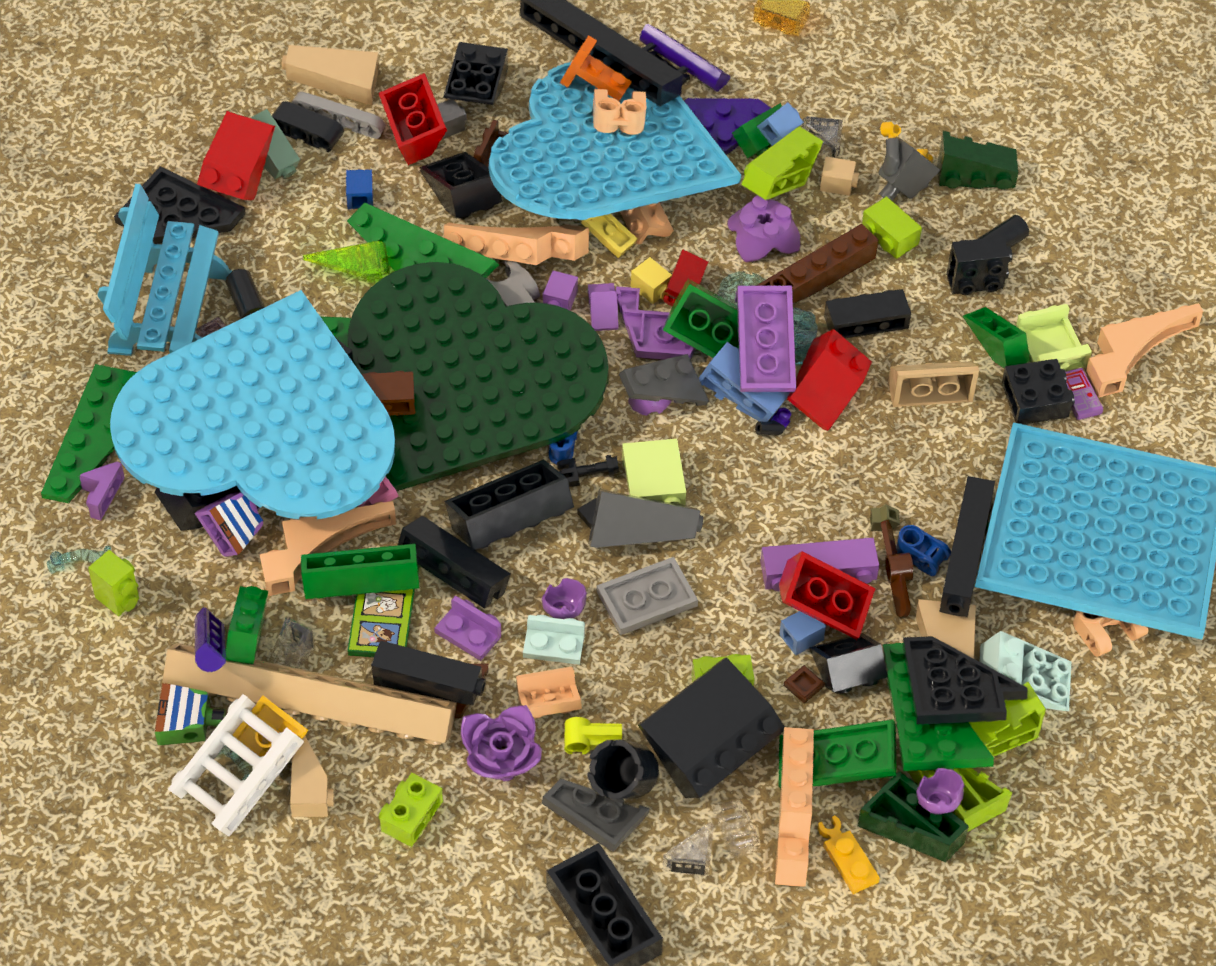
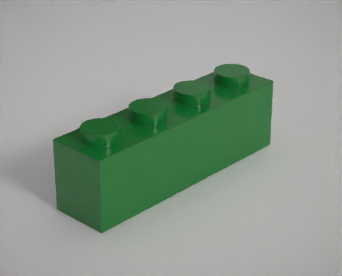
M415 544L301 555V575L305 599L420 588Z

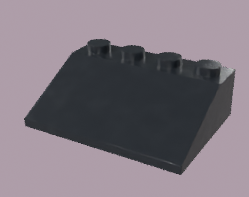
M723 658L638 724L640 730L685 798H701L783 733L785 727L771 704L728 658Z

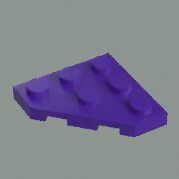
M687 98L684 100L726 155L739 146L732 132L771 109L760 99Z

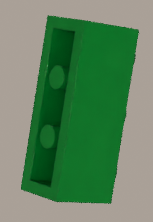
M240 586L228 630L226 645L227 661L254 665L264 624L269 591L261 590L255 586Z

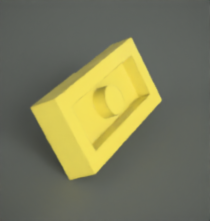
M611 214L588 218L581 222L618 259L637 241V238Z

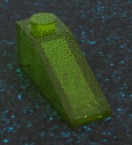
M381 241L303 255L304 261L360 278H367V282L379 281L383 278L382 276L390 274L386 244Z

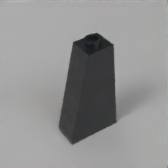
M380 640L371 664L374 685L457 702L459 704L474 705L477 695L482 696L486 684V679L482 678V667L382 640Z

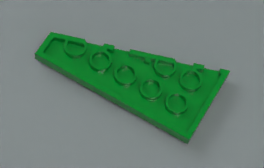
M95 364L42 489V498L69 504L82 489L79 476L101 467L107 461V457L115 449L110 431L111 412L115 400L123 386L137 372Z

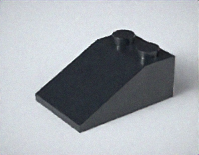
M467 152L419 167L421 174L444 209L455 218H467L473 212L489 210L494 205L503 202L501 194L491 181L489 168Z

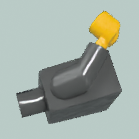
M883 122L880 128L881 134L884 137H888V139H886V156L883 165L879 169V175L888 183L879 195L883 198L887 196L893 201L901 192L909 199H912L921 190L928 187L929 182L938 174L940 169L932 164L933 157L931 154H928L927 149L916 150L901 138H896L901 133L899 125H893L892 122Z

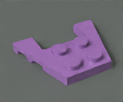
M616 286L617 303L636 357L664 360L688 354L691 360L696 348L663 331L670 312L639 310L640 288Z

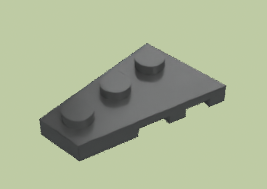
M688 354L624 369L619 373L630 399L659 401L661 399L674 400V403L684 404L685 402H693L697 406L709 403Z
M560 779L542 798L544 806L612 852L640 825L650 808L639 805V808L624 804L623 799H609L597 795L594 789L564 779Z

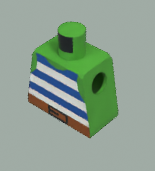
M162 683L155 726L157 745L206 741L207 727L218 726L226 716V710L210 708L209 694L206 691Z

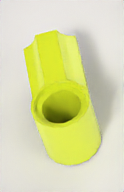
M572 717L565 721L564 750L568 754L582 752V755H585L606 740H622V724L591 723L583 717Z

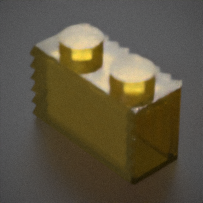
M758 0L754 7L753 22L763 27L780 30L784 34L799 36L810 16L811 3L803 0Z

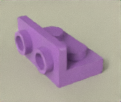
M454 596L451 600L450 611L434 628L437 635L480 661L501 638V624L496 617L483 613L470 601L462 600L457 596Z

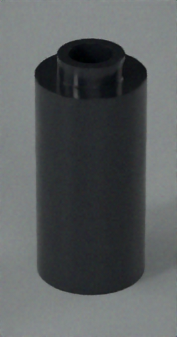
M1013 215L977 239L1004 236L1006 245L1013 247L1029 236V228L1022 217Z
M235 269L226 277V285L241 319L265 308L248 270Z

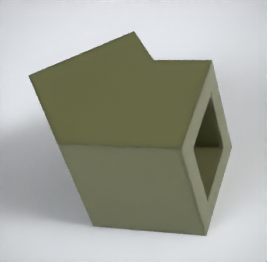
M887 504L881 508H871V531H882L881 522L884 520L890 522L892 529L900 525L899 510Z

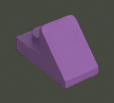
M614 283L588 284L591 326L595 331L618 330L617 292L615 291Z
M120 462L99 467L79 476L82 490L90 492L86 505L89 508L91 518L102 520L125 477L122 463Z

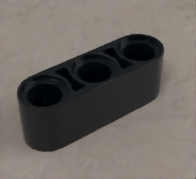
M282 101L272 114V117L285 136L295 140H303L305 144L318 149L321 147L326 149V152H330L344 134L343 127L336 120L291 102Z

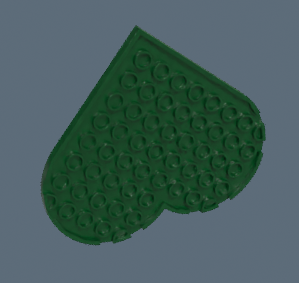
M419 263L404 267L387 275L373 285L361 298L349 324L348 346L353 352L352 362L361 374L368 372H413L415 414L389 415L394 429L395 456L390 472L386 474V477L396 491L541 448L569 437L581 428V424L597 412L604 400L603 395L609 383V363L603 342L594 328L582 317L568 309L546 303H521L505 307L500 294L486 278L469 268L452 263Z

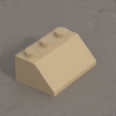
M971 361L890 366L888 384L893 407L973 402L979 367Z

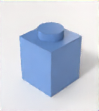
M788 102L757 127L773 146L804 122L800 118L798 111Z
M798 611L781 621L779 635L796 656L809 649V647L824 641L826 624Z

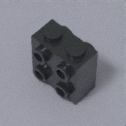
M1004 236L952 242L946 273L952 294L969 295L973 292H995L1004 288L1005 279L1009 277L1008 263L1012 262V250L1010 246L1006 245Z
M1057 359L1005 366L1002 386L1015 423L1029 424L1069 417L1071 406H1074L1075 403L1072 390H1068L1066 372L1060 368Z

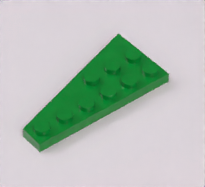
M365 202L347 220L394 271L419 263L444 262L469 268L487 278L500 265L493 259Z
M903 643L883 644V655L888 676L887 681L903 771L993 767L994 757L969 722L916 723Z

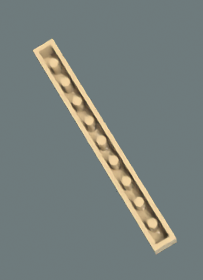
M175 643L167 649L162 683L206 691L209 696H216V694L227 696V700L232 702L244 694L256 704L262 696H265L276 706L283 708V711L288 714L298 715L301 712L311 714V718L315 720L326 721L334 719L339 720L341 725L355 727L357 725L367 726L369 731L376 733L390 731L403 739L418 737L425 739L424 742L431 745H441L446 743L451 737L457 702L255 660L254 665L226 660V663L219 670L206 672L201 670L195 662V647Z

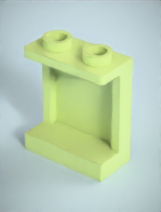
M1068 304L1053 305L1046 309L1027 311L1018 315L1016 327L1027 335L1030 362L1057 359L1060 368L1064 369L1065 372L1087 367L1092 351L1088 344H1080L1068 319L1070 310Z
M677 439L622 443L623 467H625L629 495L683 506L686 505V487Z

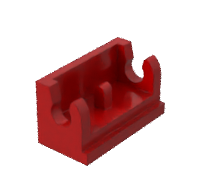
M682 249L665 292L677 298L687 279L700 285L709 261ZM665 295L663 301L673 306L676 299Z

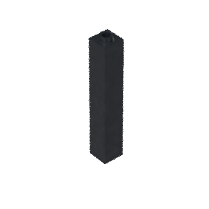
M971 476L967 477L939 611L941 613L968 618L995 481Z

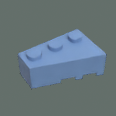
M729 342L722 347L699 377L702 386L704 385L716 392L714 397L720 400L724 397L738 404L736 409L757 421L768 422L790 393L740 392L739 348L732 346Z

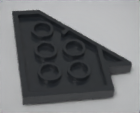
M161 166L142 185L149 197L148 201L152 202L159 214L153 237L154 244H161L163 242L168 221L194 223L192 238L197 237L199 225L217 230L219 233L229 232L246 215L245 207ZM131 198L123 207L130 206ZM118 211L114 216L115 223L124 227L118 216Z
M903 637V651L917 724L1005 721L1007 710L1004 700L1027 699V687L935 637Z

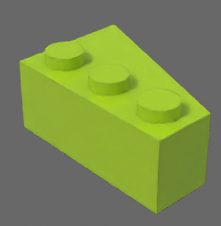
M798 126L746 166L744 170L745 177L741 185L764 200L802 187L808 180L823 141Z
M1029 682L1023 684L1028 690L1027 699L1004 700L1007 710L1005 721L969 722L993 757L1035 740L1039 736L1046 709Z
M972 768L950 769L961 775L964 782L963 799L952 813L969 826L968 832L1007 810L1012 792L1004 787L1002 790L989 781V776L982 771L978 773ZM936 770L907 772L919 786L923 776L930 778L935 774Z

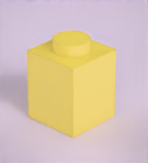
M649 257L631 271V287L640 288L639 294L654 304L659 299L663 300L665 295L669 296L665 290L672 274Z

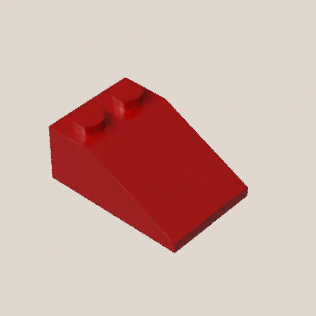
M226 111L203 160L197 185L242 200H254L275 126Z
M832 329L813 339L796 377V390L789 393L787 400L819 427L828 431L864 382L872 361L836 330Z

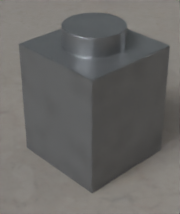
M453 99L437 104L447 128V132L442 139L465 131L467 115L462 106H458Z

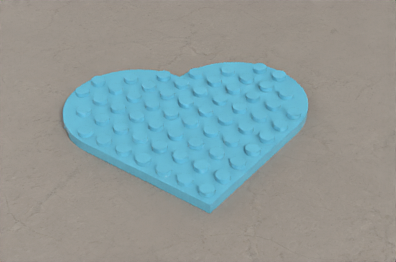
M572 62L549 70L546 77L535 82L529 99L531 120L511 127L507 135L503 138L499 137L491 148L489 158V175L492 183L501 195L524 210L558 219L587 220L588 218L609 215L741 182L740 172L680 96L662 106H658L646 98L644 131L640 134H626L619 128L612 133L597 131L593 126L594 89L598 88L576 75L568 88L560 83ZM628 87L619 101L620 104L624 100L632 99V92L635 90Z
M302 290L146 365L123 386L111 412L110 431L116 454L126 470L141 483H148L159 488L160 492L183 496V493H200L201 496H205L237 486L258 507L261 508L263 506L275 511L278 516L299 520L300 517L317 516V519H324L343 514L359 506L380 488V483L386 474L390 472L395 456L394 429L387 410Z

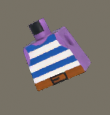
M241 491L227 494L195 513L224 557L240 554L263 526V519L257 512L260 507L251 502Z

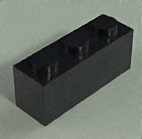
M903 289L826 301L824 318L829 331L834 329L846 339L909 329L911 311Z

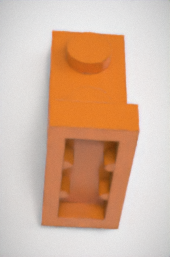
M588 36L560 83L568 88L576 75H578L596 88L608 90L609 96L620 101L632 81L589 55L597 40Z

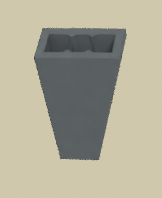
M599 489L588 545L599 548L695 538L696 532H701L703 516L700 515L698 508Z

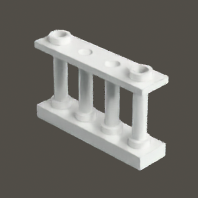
M244 694L232 702L228 708L227 715L187 766L174 776L172 785L168 788L169 791L181 799L189 793L213 812L215 820L211 824L227 836H230L237 829L304 743L301 738L288 728L278 733L253 714L251 710L256 704ZM243 721L271 742L272 747L265 756H258L232 735ZM225 745L253 766V771L246 780L241 781L214 760ZM206 769L234 790V795L227 804L222 805L196 784V781Z

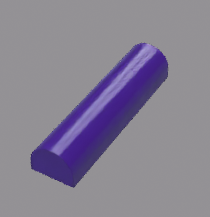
M645 24L642 29L640 42L645 45L653 42L656 44V47L653 49L678 67H688L689 70L687 72L716 92L729 82L730 75L660 29L650 24Z
M203 607L196 614L194 621L195 662L201 670L214 672L226 663L225 626L212 612Z

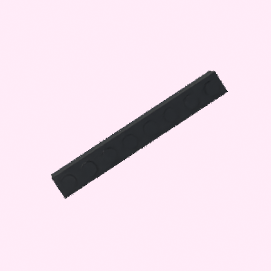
M520 0V17L577 53L588 36L597 40L589 55L632 81L629 85L630 88L638 92H646V98L658 106H662L681 95L682 73L566 0Z

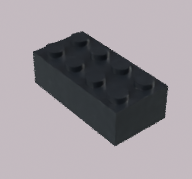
M544 459L444 501L452 530L473 550L486 548L494 541L512 537L522 529L535 527L543 520L561 516L565 511L574 508L567 478Z
M600 843L546 870V888L597 966H642L662 955L663 937Z

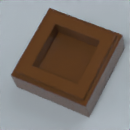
M803 665L784 681L783 686L805 704L824 688L825 682Z

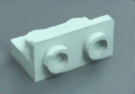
M528 615L523 658L580 665L585 637V622L573 618L559 619L550 618L546 615Z

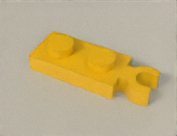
M832 816L833 829H827L822 822H819V834L829 839L824 841L823 847L852 894L879 883V875L850 830L844 833L841 832L840 819L837 816Z

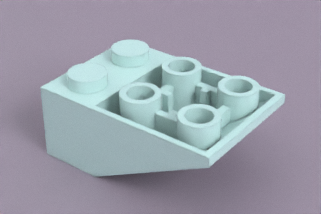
M999 631L980 645L979 662L1022 685L1029 682L1046 709L1069 711L1071 661L1002 631Z

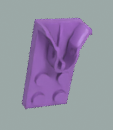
M738 286L735 302H737L740 392H795L796 372L792 286Z

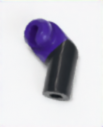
M779 408L769 422L758 421L755 426L756 434L781 435L790 423L791 412L787 408Z

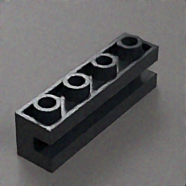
M421 516L402 528L398 545L415 544L419 566L482 608L489 606L493 597L498 600L505 594L511 573L476 550H473L470 546L429 519Z

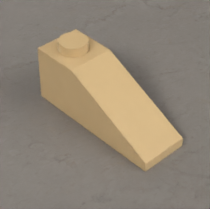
M306 736L302 738L304 743L292 757L290 796L292 817H328V806H334V788H329L327 775Z

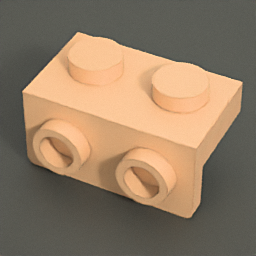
M660 202L620 211L629 231L637 238L635 244H642L648 235L668 237L674 231Z
M573 667L535 672L516 677L520 706L527 705L533 718H541L545 715L557 713L565 714L582 709L581 698L575 684Z

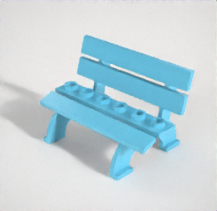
M135 184L130 206L119 210L118 216L124 225L116 260L109 286L100 287L97 294L103 303V311L111 323H114L115 328L108 341V354L132 356L135 343H137V349L164 352L166 342H171L169 352L172 353L201 339L202 337L195 333L208 278L226 280V277L232 272L223 260L214 255L219 236L217 230L199 225L195 245L192 248L190 243L194 231V223L168 221L162 245L154 244L153 237L159 214L152 202L148 201L149 197L141 184ZM190 263L176 324L173 327L171 322L185 264ZM157 264L143 322L134 323L133 316L144 273H152L154 265Z

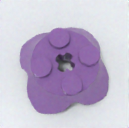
M755 196L751 202L728 219V228L732 232H737L736 248L743 261L753 262L766 257L773 248L785 254L799 251L800 234L792 219L793 216L789 207L775 200H764L760 196Z
M527 705L507 708L495 719L481 713L463 717L461 738L469 754L467 765L474 773L487 778L510 781L513 777L529 771L540 762L542 749L539 744L534 742L535 720Z

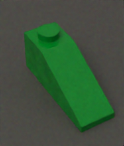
M987 307L963 315L968 326L996 364L1005 369V366L1030 362L1027 335L1024 331Z

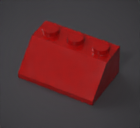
M423 73L379 92L398 148L408 166L432 156L447 132L427 76Z
M803 551L787 560L779 583L783 603L856 640L859 639L876 588Z

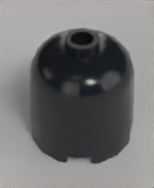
M621 739L606 740L597 745L589 757L591 762L590 772L587 773V777L591 787L600 796L610 799L640 798L649 793L657 783L659 763L655 754L642 744Z

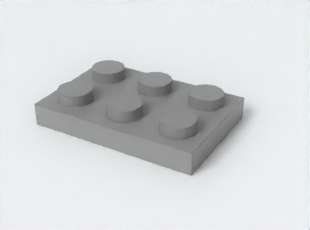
M674 557L604 582L596 587V592L620 636L698 606V599Z

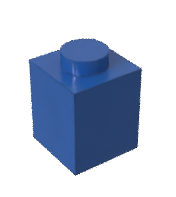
M372 169L346 170L347 209H359L364 202L373 206Z

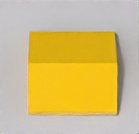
M262 696L251 710L253 714L278 733L288 728L302 739L309 731L265 696ZM244 721L232 734L260 757L265 756L272 747L269 740Z

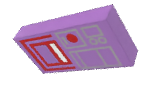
M1079 368L1067 371L1066 384L1068 390H1072L1075 403L1074 406H1071V409L1076 419L1081 420L1102 414L1103 407L1084 370Z

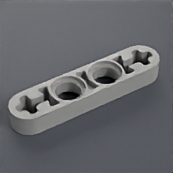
M298 92L291 102L336 120L343 129L347 127L352 129V132L378 139L386 126L385 122L375 114L306 92Z

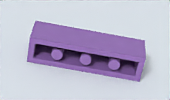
M874 538L762 547L760 563L765 590L773 589L780 591L779 583L787 560L801 551L866 584L872 580H877L879 562Z

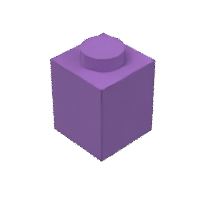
M552 271L543 292V303L571 310L578 293V277Z

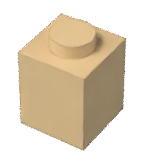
M826 156L821 176L820 191L850 196L852 187L857 188L859 173L855 172L856 161Z

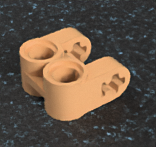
M594 89V128L603 133H612L617 131L618 128L626 134L636 135L644 131L647 108L646 92L633 91L632 99L624 100L620 104L618 100L608 97V90Z
M1076 611L1073 620L1075 630L1096 657L1112 650L1110 637L1103 628L1107 625L1119 624L1132 641L1148 634V627Z

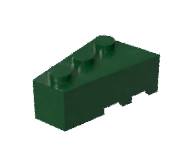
M943 130L937 167L940 169L938 172L939 186H947L948 188L973 187L975 189L993 187L1002 190L1016 187L1019 173L1016 149L987 142L985 145L973 142L972 138L967 136L963 139L952 137L950 132Z
M899 771L897 776L889 780L860 809L857 826L947 862L965 843L969 826L952 812L933 814L924 809L917 799L916 792L919 786Z

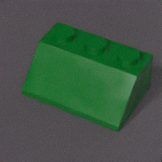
M687 279L672 306L663 331L714 358L727 342L739 348L737 305Z

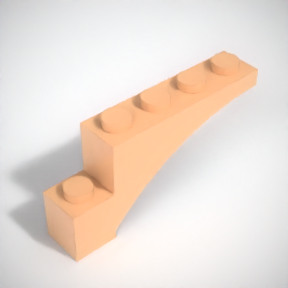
M456 223L444 225V238L489 258L538 265L550 257L575 261L589 253L588 227L569 224L521 228L486 227Z
M1200 304L1184 305L1178 309L1166 312L1161 311L1154 315L1142 318L1137 317L1126 322L1109 324L1102 327L1097 343L1103 354L1089 358L1086 375L1098 398L1123 392L1127 375L1132 367L1154 346L1182 331L1198 327L1203 314Z
M393 501L377 502L373 505L355 507L343 514L324 519H317V516L303 517L299 520L290 519L282 521L286 549L272 550L268 553L260 554L265 587L269 591L268 596L296 591L295 585L302 578L301 555L331 552L341 544L359 535L379 528L396 525Z
M784 727L775 870L776 885L801 887L806 885L812 817L814 729Z

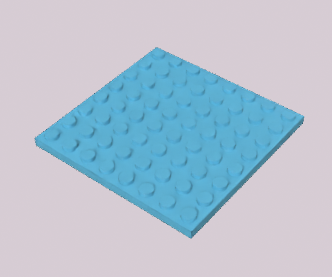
M1013 422L975 587L1202 640L1205 633L1216 563V468Z

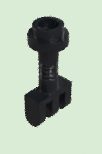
M611 455L605 456L606 461L592 465L576 466L575 458L557 462V469L567 478L569 487L580 486L579 477L609 472V477L615 476L614 473L620 472L617 456L611 457Z

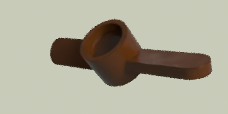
M884 520L881 522V529L887 553L885 569L888 582L891 585L896 614L899 617L906 618L911 611L906 581L913 580L912 558L910 553L897 554L892 526L888 520Z

